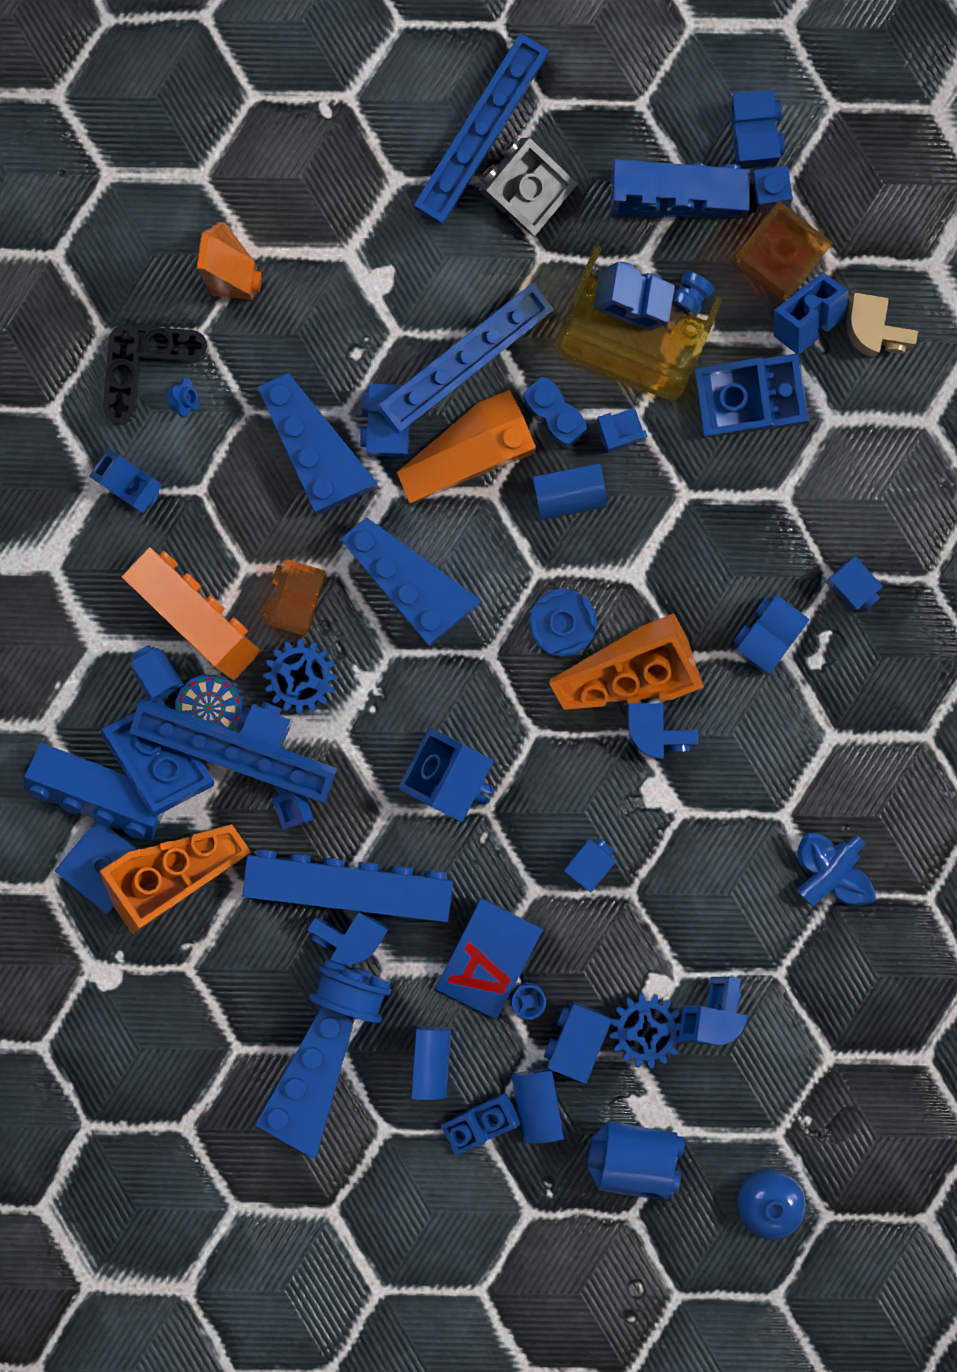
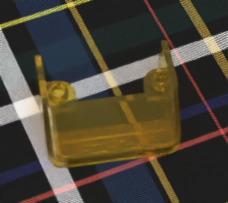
M595 245L581 275L556 343L558 351L569 360L663 399L673 400L679 398L685 390L723 298L716 296L706 321L696 316L685 315L677 319L672 330L661 326L649 332L597 311L593 308L599 276L592 273L602 248Z

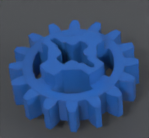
M299 639L297 647L293 648L291 643L287 641L285 642V652L282 653L278 649L273 651L277 657L275 662L272 660L266 661V664L272 670L270 673L263 674V678L271 680L272 684L268 685L265 690L266 692H276L272 700L275 704L282 700L285 701V711H289L292 705H296L297 713L302 714L304 706L308 705L309 709L314 712L316 711L315 702L319 700L326 705L328 701L324 694L326 692L335 693L336 691L333 687L329 686L330 681L338 680L337 675L330 674V669L335 667L336 663L334 661L326 662L324 659L328 656L329 652L325 649L318 654L316 652L318 644L315 642L309 648H305L304 640ZM303 654L299 662L291 665L283 663L290 656ZM315 659L322 667L323 680L316 677L313 670ZM305 667V674L309 676V681L307 683L301 682L296 687V679L292 677L294 670L300 672ZM278 674L286 678L288 683L286 694L279 685ZM311 688L318 691L310 698L298 700L303 691Z
M641 992L637 1002H633L630 997H627L628 1007L624 1009L617 1006L615 1009L620 1014L619 1019L612 1018L611 1024L616 1026L617 1030L609 1032V1036L613 1039H619V1042L613 1046L614 1050L620 1051L624 1049L625 1052L622 1059L627 1062L631 1057H634L635 1066L638 1068L643 1061H647L650 1069L654 1068V1060L658 1058L663 1064H666L665 1054L667 1052L673 1055L678 1053L673 1046L674 1042H683L679 1041V1035L676 1034V1031L680 1030L681 1022L674 1021L679 1016V1011L676 1009L669 1012L668 1008L671 1002L666 999L659 1004L658 995L653 993L650 1000H646L643 992ZM650 1008L664 1014L667 1021H657L653 1018ZM637 1010V1017L633 1023L624 1026L629 1015ZM644 1015L649 1025L655 1028V1031L650 1032V1038H648L649 1045L642 1033H637V1030L643 1029ZM662 1036H668L665 1044L656 1050V1043ZM625 1040H636L642 1045L643 1053L632 1049Z

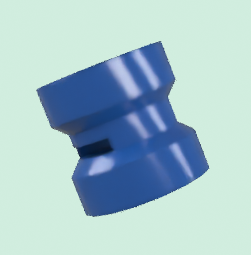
M687 270L681 278L682 285L679 289L674 290L672 305L682 313L696 318L702 309V301L708 299L715 288L702 276Z
M532 982L518 985L512 994L514 1012L523 1019L539 1017L546 1007V998L543 990Z

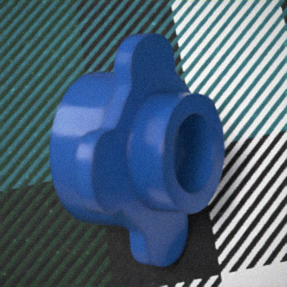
M183 378L180 385L171 386L167 392V402L170 409L178 413L182 418L188 417L189 411L196 410L199 407L197 391L192 387V381L189 378Z

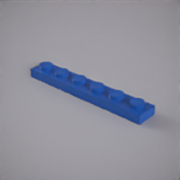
M519 34L414 204V209L442 226L444 225L548 57V49L525 35Z
M533 282L376 406L396 433L401 432L554 310Z
M141 698L137 705L130 729V734L325 803L337 771L335 767Z

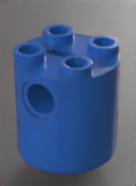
M607 1122L590 1141L587 1168L597 1186V1190L668 1201L669 1198H673L674 1192L679 1190L681 1171H676L675 1168L678 1157L682 1158L685 1138L677 1136V1132Z

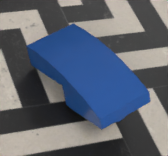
M504 1093L449 1119L440 1126L455 1156L483 1145L491 1138L517 1128L521 1121L507 1093Z

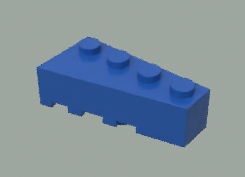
M614 159L611 173L610 216L746 218L749 211L750 169H741V166L736 164L711 167L705 164L686 165Z
M289 373L257 387L317 516L379 488L375 479Z
M367 517L340 539L429 647L482 604L479 598Z
M323 1006L321 1007L255 1126L315 1160L321 1145L355 1018L339 1014Z

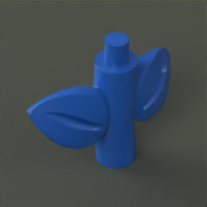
M807 833L800 841L797 851L798 860L805 870L814 875L804 882L796 892L812 907L831 891L839 902L846 905L860 906L874 902L876 900V893L870 879L862 870L853 868L860 858L857 853L866 843L859 836L855 835L847 844L842 841L835 849L831 840L824 835Z

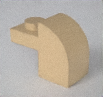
M854 293L849 301L846 329L851 343L858 351L875 358L880 353L881 345L885 346L886 351L899 354L905 353L906 350H911L916 345L918 331L885 325L889 298Z

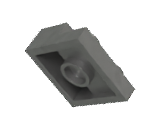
M515 138L503 149L502 155L505 158L499 166L492 165L483 173L480 180L484 184L480 187L479 191L502 213H507L531 236H536L578 183L532 139L521 138L518 141Z

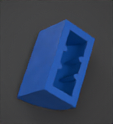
M600 463L535 476L532 479L540 521L607 507L606 491Z
M417 1025L412 1099L439 1100L447 1097L451 1028Z
M546 1067L512 1073L511 1078L517 1113L521 1121L522 1141L524 1143H545L564 1140L552 1070Z

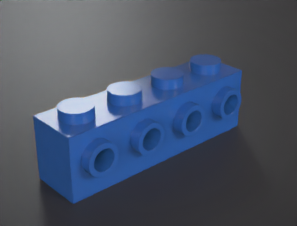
M40 743L24 776V791L33 799L41 802L51 801L72 814L82 813L92 817L96 823L102 826L109 827L113 825L123 829L126 834L136 839H143L144 837L152 841L165 813L163 812L153 817L127 775L44 743Z

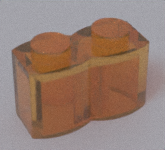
M285 559L283 566L277 565L272 584L277 585L276 592L273 598L267 597L262 612V617L267 618L266 625L307 638L326 577V571Z

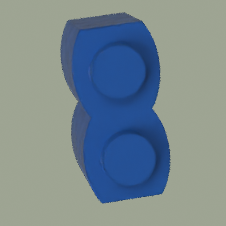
M541 377L524 392L523 401L527 411L537 421L545 424L550 438L557 445L564 449H569L585 435L587 426L583 416L576 408L564 403L561 391L552 381Z
M778 595L774 596L771 601L765 597L754 612L758 617L751 628L745 624L733 640L738 644L734 652L766 676L772 672L810 620Z
M148 645L132 655L134 660L130 662L129 666L150 701L154 700V702L164 699L184 686L164 650L155 647L151 648Z

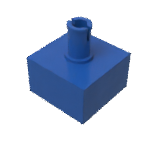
M429 727L398 789L430 807L463 822L473 801L478 802L480 805H486L490 802L491 799L483 796L481 791L493 796V786L483 781L494 760Z

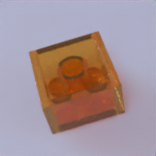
M778 201L736 254L732 263L784 303L794 295L828 252L833 242Z

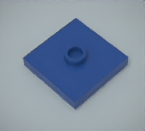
M94 822L55 869V872L103 912L109 914L114 906L99 872L126 853L138 849L111 826L106 827Z

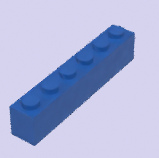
M257 849L256 855L250 854L247 856L242 897L448 922L453 879H447V872L427 870L426 876L413 875V868L393 866L392 872L378 870L379 864L359 862L358 868L344 866V859L325 857L324 863L310 862L311 855L291 853L290 859L276 858L277 851Z

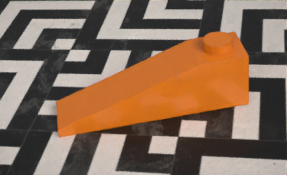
M217 222L216 225L212 226V229L205 230L201 236L197 269L212 296L253 301L254 292H260L262 272L257 271L255 261L226 223Z
M508 390L478 402L403 466L397 474L409 504H412L532 455L536 451V446L524 417L511 391Z
M674 613L639 627L549 680V684L564 710L605 706L607 702L627 701L628 704L639 703V699L659 698L660 701L673 700L703 688L688 639Z
M231 824L179 840L168 841L149 848L128 852L99 873L114 908L132 934H134L242 860L251 851Z

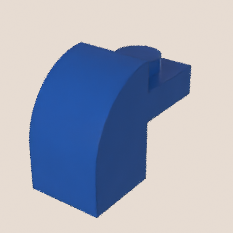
M107 449L89 475L90 478L141 513H144L146 508L151 507L156 502L159 490L162 487V484L110 449Z
M663 703L627 704L628 735L633 745L643 754L662 759L664 758V745H669V752L690 751V745L698 744V730L664 731Z
M359 911L346 933L318 916L314 918L308 931L313 933L311 939L327 949H329L331 944L337 947L330 960L339 964L350 965L369 958L378 948L389 927L366 913Z
M730 976L711 977L707 1007L683 1006L679 1041L694 1044L723 1045L735 1040L743 1031L748 1018L747 1015L737 1013V1005L741 998V979Z

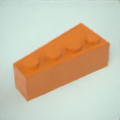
M149 547L122 578L213 666L234 681L262 651L245 636L248 630L235 617L229 621L222 614L225 608L213 596L209 595L205 598L198 592L202 586L191 575L186 573L182 577L175 570L179 564L163 550L159 555Z

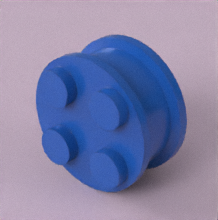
M325 959L324 965H320L318 969L322 976L317 991L311 992L309 999L339 1014L369 1022L381 1023L382 1016L378 1013L384 995L391 994L392 989L389 987L391 982L373 976L371 972L362 968L352 966V969H347L343 964Z

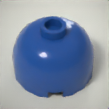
M768 1168L756 1171L744 1180L737 1196L736 1206L739 1218L750 1232L760 1238L777 1240L788 1237L799 1228L804 1220L806 1201L803 1190L792 1176L785 1172Z

